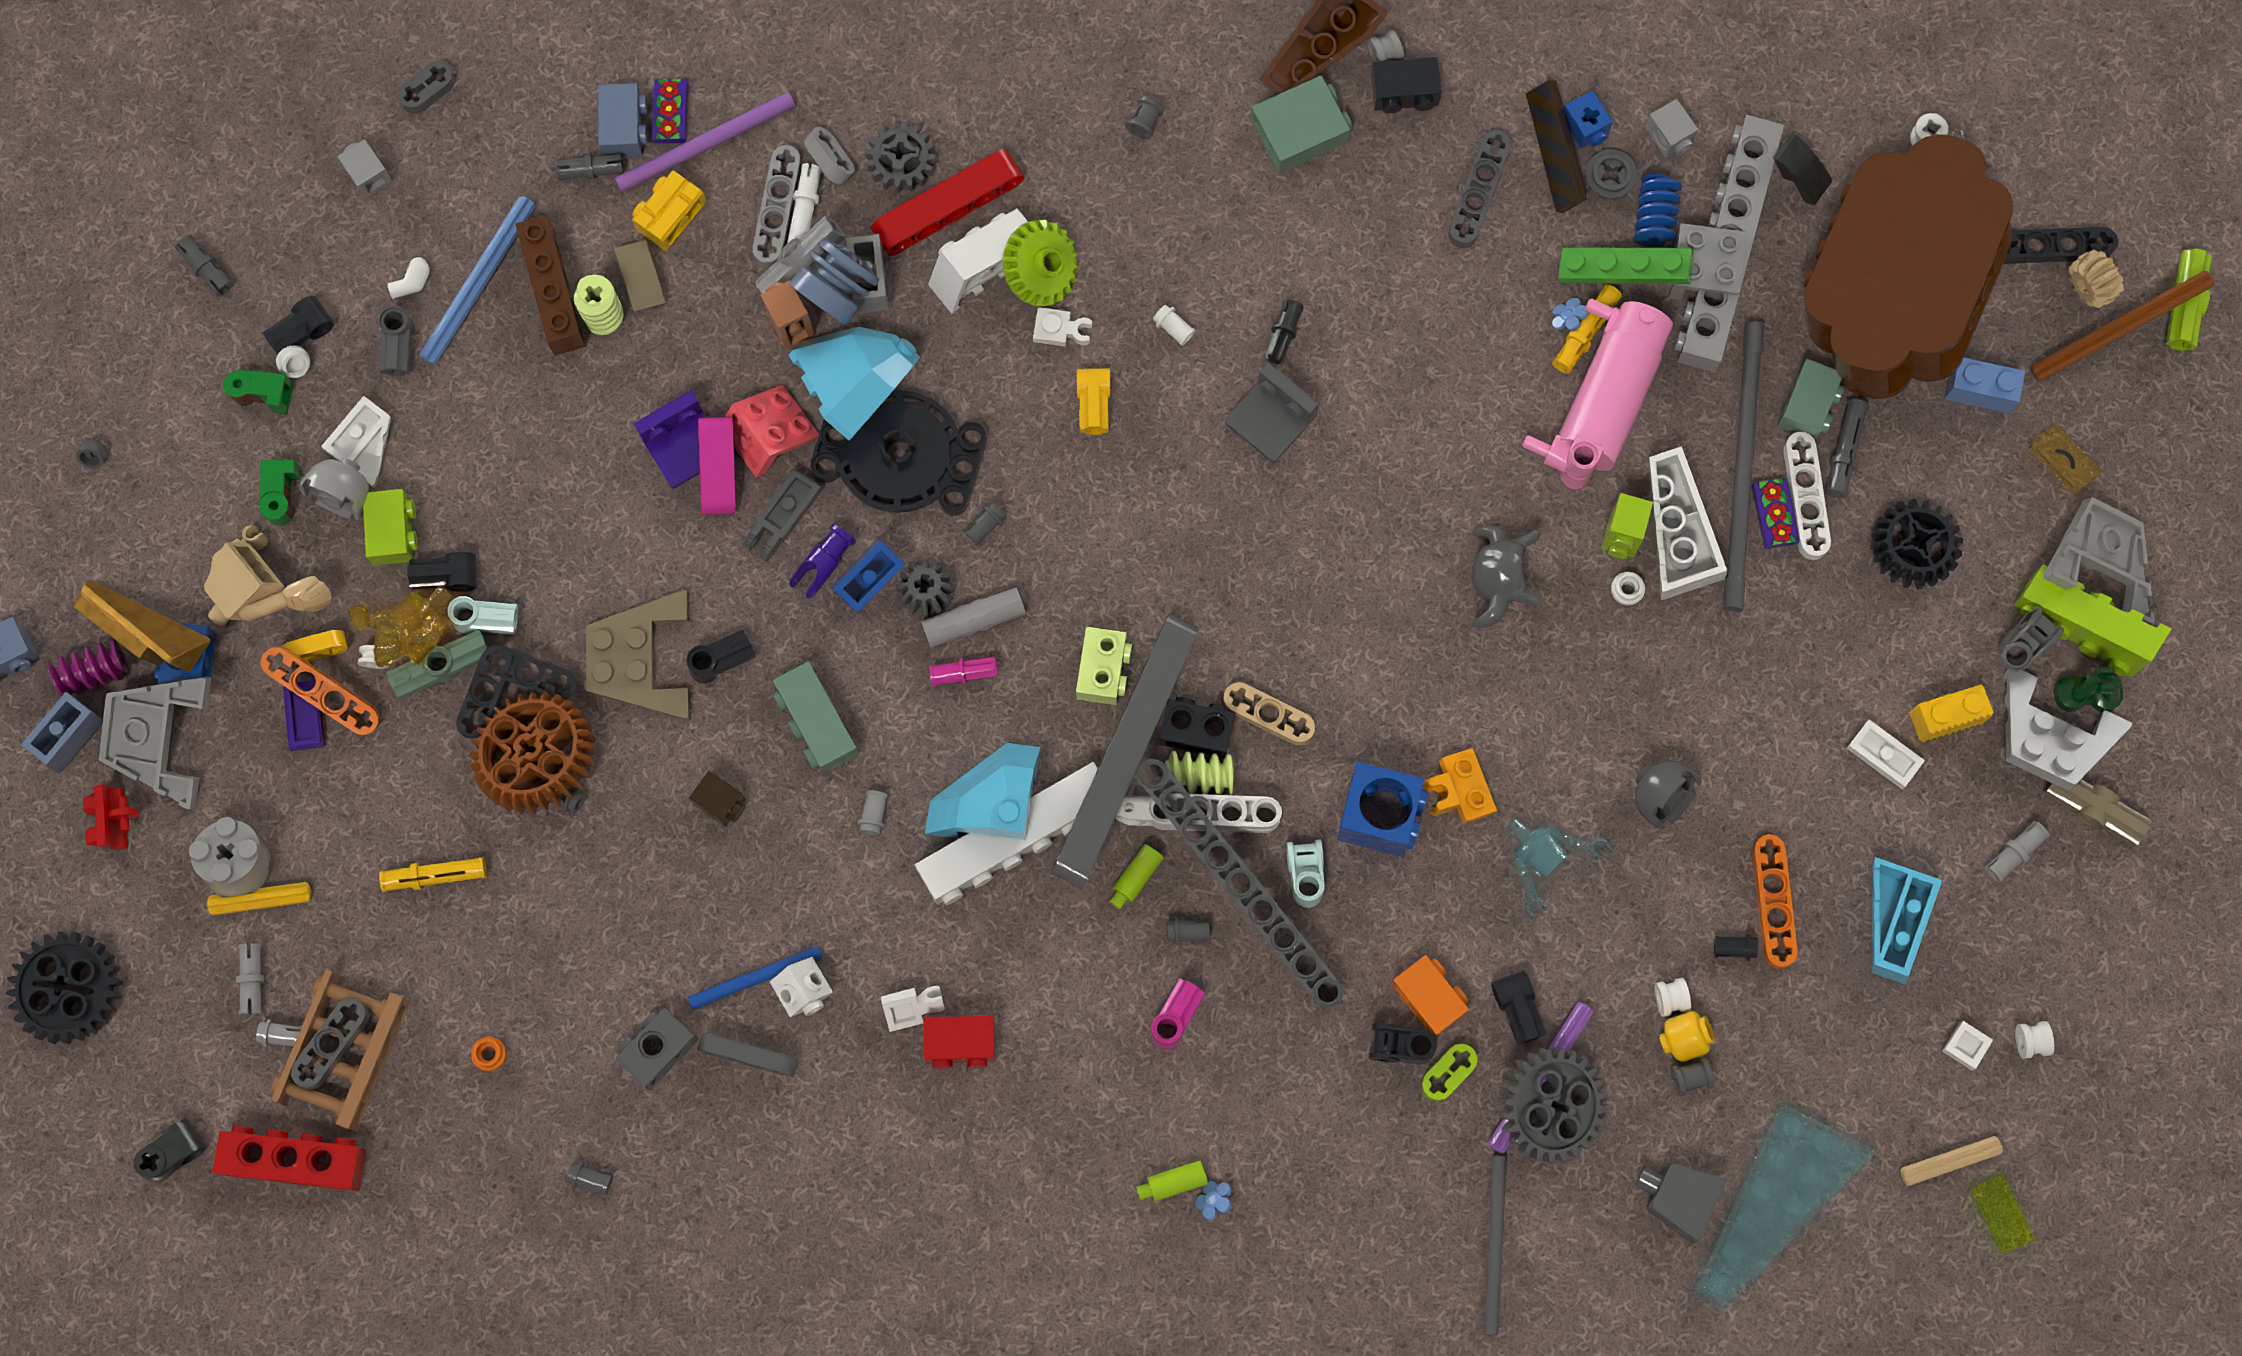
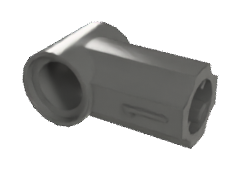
M389 306L383 309L378 317V324L381 328L379 372L390 376H404L410 373L411 337L415 330L414 323L402 308ZM403 320V325L399 329L390 330V325L393 321Z

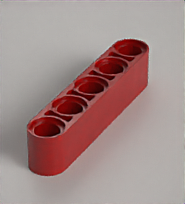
M1001 149L884 214L871 225V230L874 235L879 234L881 246L888 256H895L1016 188L1023 182L1025 176L1009 151Z

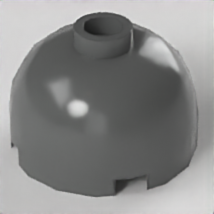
M1673 760L1658 762L1651 768L1649 766L1644 767L1636 778L1638 785L1635 791V802L1640 814L1648 822L1661 830L1665 829L1662 823L1667 819L1673 824L1694 800L1696 793L1692 791L1695 782L1701 785V775L1689 766Z

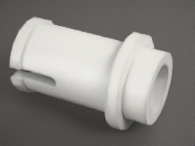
M1164 305L1153 318L1156 322V327L1158 329L1162 327L1181 346H1184L1192 338L1196 330L1191 328L1175 313L1176 309L1174 307L1169 308L1167 305Z

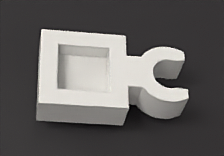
M1038 307L1033 342L1066 347L1067 338H1073L1077 344L1088 345L1090 337L1082 336L1078 331L1083 327L1092 328V320L1079 318L1074 322L1070 321L1071 313L1068 311Z

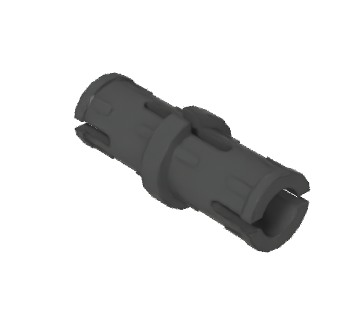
M585 154L584 158L556 160V167H558V170H556L557 178L559 181L587 177L588 180L595 179V176L623 174L622 154L602 156Z
M186 235L178 241L179 244L175 245V249L192 266V272L197 277L200 276L217 297L223 296L233 287L234 283L218 267L212 254L208 255L192 235Z

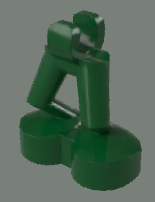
M2102 667L2098 668L2096 675L2089 676L2088 678L2082 676L2064 677L2054 685V699L2056 704L2067 712L2078 711L2085 705H2091L2099 712H2103V710L2110 712L2123 701L2124 693L2121 680L2118 676L2113 675L2115 674L2114 668Z

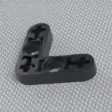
M500 644L491 645L481 655L457 717V730L466 738L474 739L481 736L477 731L478 727H475L472 732L466 730L467 724L463 722V718H470L475 708L468 707V703L472 701L477 706L489 707L488 713L481 710L477 721L482 724L481 728H486L488 723L484 716L492 717L494 706L497 704L505 681L541 694L546 691L552 698L558 694L563 699H567L576 690V677L565 668ZM497 651H501L503 653L502 659L506 660V665H499L495 672V676H501L500 682L491 676L480 675L482 669L487 673L489 672L492 661L487 659L488 654L494 655ZM527 662L535 664L539 670L537 679L530 682L523 680L519 674L521 665ZM545 668L552 670L548 677L559 679L561 675H565L567 677L566 683L571 685V688L569 690L563 689L561 693H557L555 691L556 685L546 681L545 688L538 685L544 677ZM480 682L490 683L495 691L493 698L487 701L478 699L475 695L476 685Z

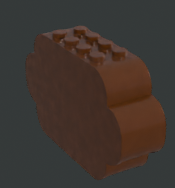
M1937 134L1927 136L1916 142L1909 149L1907 155L1897 152H1883L1873 155L1859 166L1852 183H1846L1840 199L1842 206L1839 212H1833L1828 226L1829 236L1827 240H1821L1817 249V264L1814 269L1809 268L1806 274L1804 298L1809 336L1818 348L1832 354L1833 369L1842 378L1840 384L1845 386V389L1850 392L1874 399L1889 398L1904 390L1912 378L1919 381L1934 382L1949 377L1960 367L2011 247L2012 227L2010 220L2013 214L2011 194L2000 182L1985 177L1986 162L1984 155L1976 145L1967 140Z

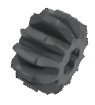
M927 559L922 561V568H917V565L911 562L909 566L912 573L902 571L900 578L904 582L896 585L897 592L902 593L899 598L901 605L909 604L908 610L911 614L916 613L919 607H921L923 617H928V608L933 607L936 614H940L939 602L949 605L951 599L946 594L954 592V585L947 583L951 579L950 572L941 573L942 565L939 562L934 564L931 569ZM923 583L930 584L927 593H921L920 589L923 587Z

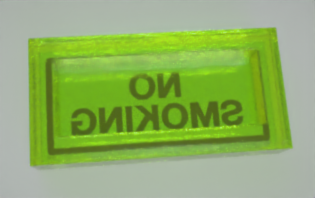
M2003 1174L1969 1189L2000 1254L2035 1240Z

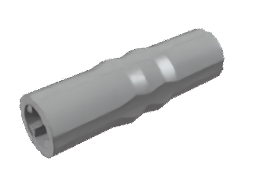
M1015 587L984 599L975 600L970 604L960 605L951 611L925 619L921 623L930 648L960 637L970 636L977 631L987 630L994 625L1025 615L1026 613L1019 592Z

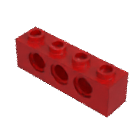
M232 1126L231 1132L219 1131L212 1169L214 1174L359 1192L366 1149L357 1147V1140L336 1138L335 1144L323 1143L322 1136L301 1134L300 1140L288 1139V1132L267 1130L266 1136L254 1135V1128ZM260 1145L263 1151L262 1156L257 1162L252 1163L249 1158L250 1150L254 1146ZM294 1148L297 1152V1160L292 1166L286 1167L284 1155L288 1150ZM329 1152L332 1157V1163L328 1169L321 1171L318 1167V1160L321 1155Z

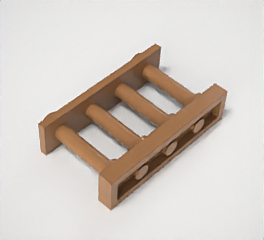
M326 969L324 975L319 976L314 984L312 991L314 999L282 1074L279 1073L273 1081L271 1101L286 1106L290 1096L335 1112V1116L338 1117L336 1125L357 1132L410 1001L391 992L388 999L379 1001L338 986L340 975ZM331 998L338 1001L354 998L364 1003L369 1012L376 1014V1018L379 1020L374 1032L371 1031L367 1034L361 1031L353 1044L363 1047V1051H365L361 1064H356L354 1067L339 1061L331 1072L348 1079L349 1084H352L347 1097L338 1099L314 1089H305L298 1086L291 1076L292 1066L326 1021V1018L323 1017ZM337 1023L333 1025V1028L342 1031L346 1036L350 1032L344 1029L345 1025L340 1026ZM329 1034L331 1036L338 1038L336 1034ZM315 1052L312 1054V1057L318 1059L313 1065V1067H315L319 1061L324 1063L325 1065L328 1062V1060L318 1056Z

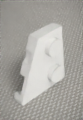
M363 396L321 447L338 461H341L342 458H347L360 466L359 472L366 478L368 484L374 488L377 484L391 417Z

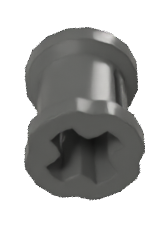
M1140 96L1137 101L1138 107L1132 119L1127 120L1125 127L1131 134L1137 137L1150 139L1153 135L1152 128L1157 118L1162 116L1164 106L1148 96Z
M1706 1057L1700 1058L1698 1063L1683 1067H1678V1065L1671 1066L1672 1080L1679 1096L1686 1095V1091L1703 1086L1709 1089L1715 1085L1713 1072Z

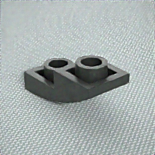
M1791 133L1784 144L1778 149L1773 159L1783 179L1795 183L1803 201L1815 205L1832 183V179L1814 152L1796 134Z

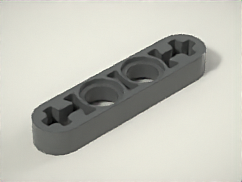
M1501 130L1489 131L1483 137L1450 224L1448 236L1452 244L1458 248H1468L1476 242L1507 160L1511 141L1510 137ZM1496 140L1501 142V148L1497 150L1493 161L1488 159L1491 151L1490 144H1493ZM1480 168H1488L1493 172L1494 178L1489 182H1482L1477 178L1476 172ZM1476 196L1483 201L1484 206L1480 210H1471L1466 206V199ZM1465 217L1472 219L1468 229L1470 234H1467L1465 238L1459 237L1458 230H1461Z

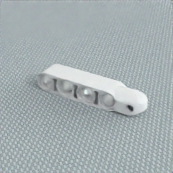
M1169 793L1165 798V805H1168L1173 812H1178L1184 807L1185 798L1182 794ZM1189 794L1198 806L1206 810V816L1219 832L1269 833L1274 831L1280 823L1281 806L1278 801L1271 797ZM1124 796L1115 816V819L1126 825L1154 826L1161 830H1177L1168 818L1160 819L1155 816L1153 811L1158 805L1151 796ZM1227 807H1235L1240 811L1241 817L1236 821H1228L1223 817L1222 812ZM1261 808H1269L1274 812L1275 818L1271 822H1262L1258 819L1256 813ZM1126 809H1132L1133 811H1132V812H1126L1125 810H1126ZM1193 819L1187 824L1186 829L1187 831H1206L1207 827L1204 821Z

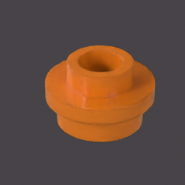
M493 1036L480 1038L475 1042L471 1050V1059L474 1065L483 1071L497 1070L503 1065L507 1056L504 1043ZM488 1048L495 1050V1056L491 1060L484 1059V1052Z

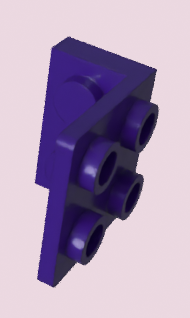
M692 390L633 423L640 438L672 489L700 474L698 418H706Z

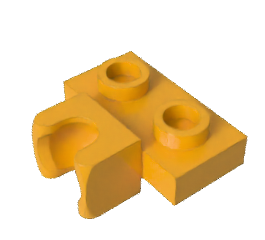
M1473 748L1442 757L1439 760V764L1443 774L1431 777L1423 783L1422 789H1426L1428 792L1435 791L1440 794L1442 799L1430 810L1433 816H1438L1457 808L1461 821L1465 824L1497 812Z

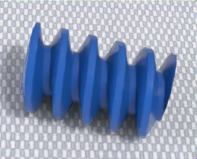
M1646 174L1641 178L1643 184L1640 187L1641 196L1638 200L1640 208L1637 211L1636 216L1638 220L1635 224L1637 232L1633 239L1641 246L1657 248L1664 246L1666 241L1676 238L1675 231L1671 229L1678 225V221L1673 216L1679 214V208L1674 204L1679 203L1681 197L1675 192L1681 191L1683 185L1662 174Z

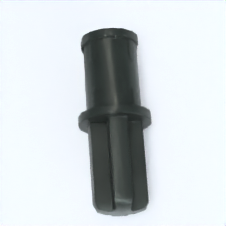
M1288 299L1284 300L1279 318L1271 328L1273 336L1265 355L1267 361L1279 365L1284 360L1290 341L1294 340L1297 335L1295 331L1304 309L1301 303L1290 300V302Z

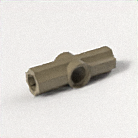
M2081 780L2070 792L2050 782L2045 788V795L2076 812L2075 816L2081 822L2094 829H2105L2134 847L2139 845L2150 828L2152 820L2119 802V796L2104 786L2090 785Z

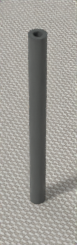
M1493 1156L1484 1323V1335L1498 1336L1507 1161V1157Z

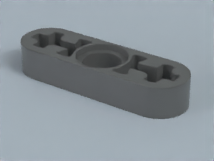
M346 998L337 1004L292 1066L291 1076L298 1086L305 1089H316L325 1082L368 1023L369 1010L364 1003L354 998ZM356 1006L358 1007L356 1010V1014L359 1016L356 1022L349 1020L344 1026V1029L350 1031L347 1036L342 1031L333 1028L335 1023L343 1026L348 1018L344 1014L347 1008L353 1010ZM329 1034H336L340 1041L338 1049L333 1053H325L321 1047L323 1038ZM314 1051L318 1056L328 1060L326 1065L320 1061L316 1064L313 1071L317 1075L314 1079L307 1078L303 1081L305 1074L302 1072L303 1067L311 1068L318 1060L312 1057Z
M702 1033L697 1048L698 1051L788 1077H794L799 1061L787 1055L707 1033Z

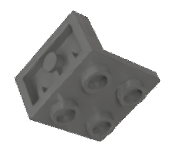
M1267 362L1259 371L1258 383L1225 418V424L1269 461L1275 463L1316 418L1319 403Z

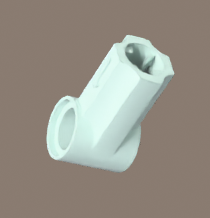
M459 596L450 602L448 616L455 629L463 634H470L480 629L481 632L515 635L518 622V605L474 601L470 597ZM466 609L473 611L470 619L466 621L457 620V616L461 611Z

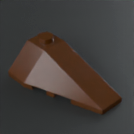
M1315 0L1259 80L1278 94L1312 80L1368 40L1388 11L1373 0Z

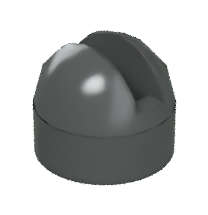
M86 440L80 445L76 458L81 465L87 468H99L106 457V449L99 440Z

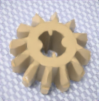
M2092 250L2085 252L2077 257V260L2068 268L2071 275L2069 281L2073 283L2074 290L2078 292L2080 299L2085 300L2090 307L2100 308L2103 305L2106 306L2124 291L2122 284L2124 280L2118 272L2119 267H2116L2113 264V259L2107 258L2103 251Z

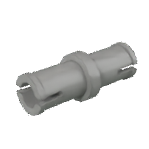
M2033 821L2015 840L2010 839L2005 844V849L1993 861L1987 864L1984 869L1996 882L2001 883L2020 863L2025 864L2030 859L2029 855L2050 837L2049 832L2039 822Z
M247 944L238 945L239 975L236 976V983L239 984L240 1015H250V1000L252 1013L262 1014L261 983H264V975H261V944H251V958H249V946Z

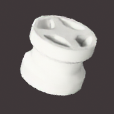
M1935 113L1921 116L1910 134L1912 145L1927 136L1947 135L1948 125L1946 120Z
M1684 978L1675 979L1670 984H1666L1663 981L1655 983V997L1662 1017L1671 1015L1672 1011L1679 1010L1682 1013L1691 1011L1689 989Z
M2047 1021L2038 1022L2035 1026H2028L2026 1023L2016 1026L2015 1038L2021 1058H2032L2034 1054L2039 1053L2043 1056L2053 1055L2054 1038Z

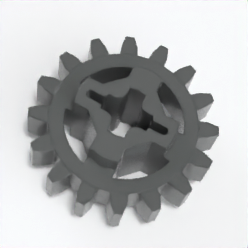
M902 121L898 129L895 128L893 123H889L888 132L879 128L877 130L879 139L870 138L869 144L872 149L865 150L866 159L869 160L866 162L868 172H873L874 182L883 179V189L887 190L892 184L895 185L896 193H900L902 186H907L910 192L913 191V183L915 182L921 186L925 185L923 175L932 177L933 170L930 165H936L937 162L936 155H933L936 152L934 143H928L930 141L929 134L925 132L919 135V126L916 124L911 130L907 129L905 121ZM909 141L915 143L918 147L912 146ZM900 154H905L901 160H898ZM883 167H889L893 173L888 172Z

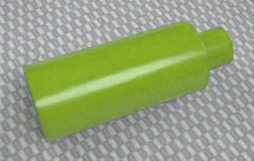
M1144 844L1112 887L1116 893L1109 903L1119 910L1126 901L1132 903L1164 860V857L1149 845Z
M1201 1160L1149 1176L1147 1177L1148 1183L1137 1186L1136 1189L1140 1200L1153 1196L1154 1202L1208 1185Z

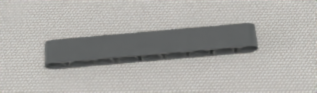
M1168 614L1051 871L1052 875L1080 888H1083L1197 636L1199 627Z
M1149 759L1143 762L1138 770V780L1143 788L1314 1001L1324 1008L1337 1006L1342 1001L1344 995L1343 987L1339 980L1168 767L1156 759ZM1149 765H1157L1163 771V779L1156 785L1148 784L1143 778L1144 769ZM1175 791L1181 793L1185 798V805L1178 812L1169 811L1165 806L1166 796ZM1193 819H1201L1206 824V834L1200 839L1191 838L1187 833V824ZM1215 846H1222L1228 852V859L1221 866L1213 865L1208 859L1209 851ZM1237 873H1244L1250 879L1249 888L1243 893L1233 891L1230 886L1231 878ZM1259 900H1265L1271 905V914L1264 920L1256 919L1252 914V907ZM1283 927L1289 928L1293 933V940L1286 947L1278 946L1274 942L1275 932ZM1302 955H1310L1315 960L1314 969L1308 974L1299 973L1296 969V961ZM1324 982L1335 984L1337 989L1336 996L1330 1001H1324L1318 997V988Z

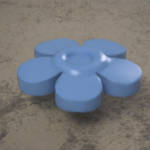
M1569 299L1566 307L1564 304H1559L1554 308L1553 315L1555 318L1552 321V325L1556 330H1561L1566 326L1569 331H1574L1580 327L1578 319H1585L1589 312L1585 310V305H1581L1579 299Z
M1210 1181L1208 1185L1203 1187V1192L1206 1195H1199L1195 1200V1206L1203 1211L1204 1218L1214 1220L1218 1215V1210L1221 1213H1227L1230 1210L1232 1203L1227 1197L1230 1196L1232 1189L1227 1183L1217 1185L1214 1181Z

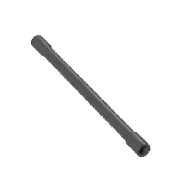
M1756 321L1747 322L1744 325V360L1728 572L1725 580L1723 610L1731 612H1741L1744 610L1746 546L1760 358L1763 352L1765 327L1763 323Z

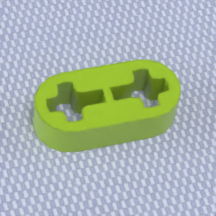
M1466 1044L1454 1045L1429 1070L1421 1084L1422 1092L1426 1098L1435 1102L1444 1101L1475 1069L1478 1060L1476 1052L1472 1047ZM1456 1052L1459 1055L1464 1052L1469 1055L1467 1063L1470 1066L1468 1068L1460 1066L1453 1073L1449 1069L1456 1060L1453 1053ZM1446 1073L1450 1077L1443 1085L1446 1092L1437 1091L1433 1094L1429 1090L1432 1086L1429 1079L1432 1077L1438 1080Z

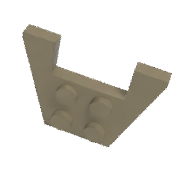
M687 590L675 592L586 625V691L588 694L627 705H635L656 713L674 716L681 720H690V695L688 688L654 689L653 625L689 622Z

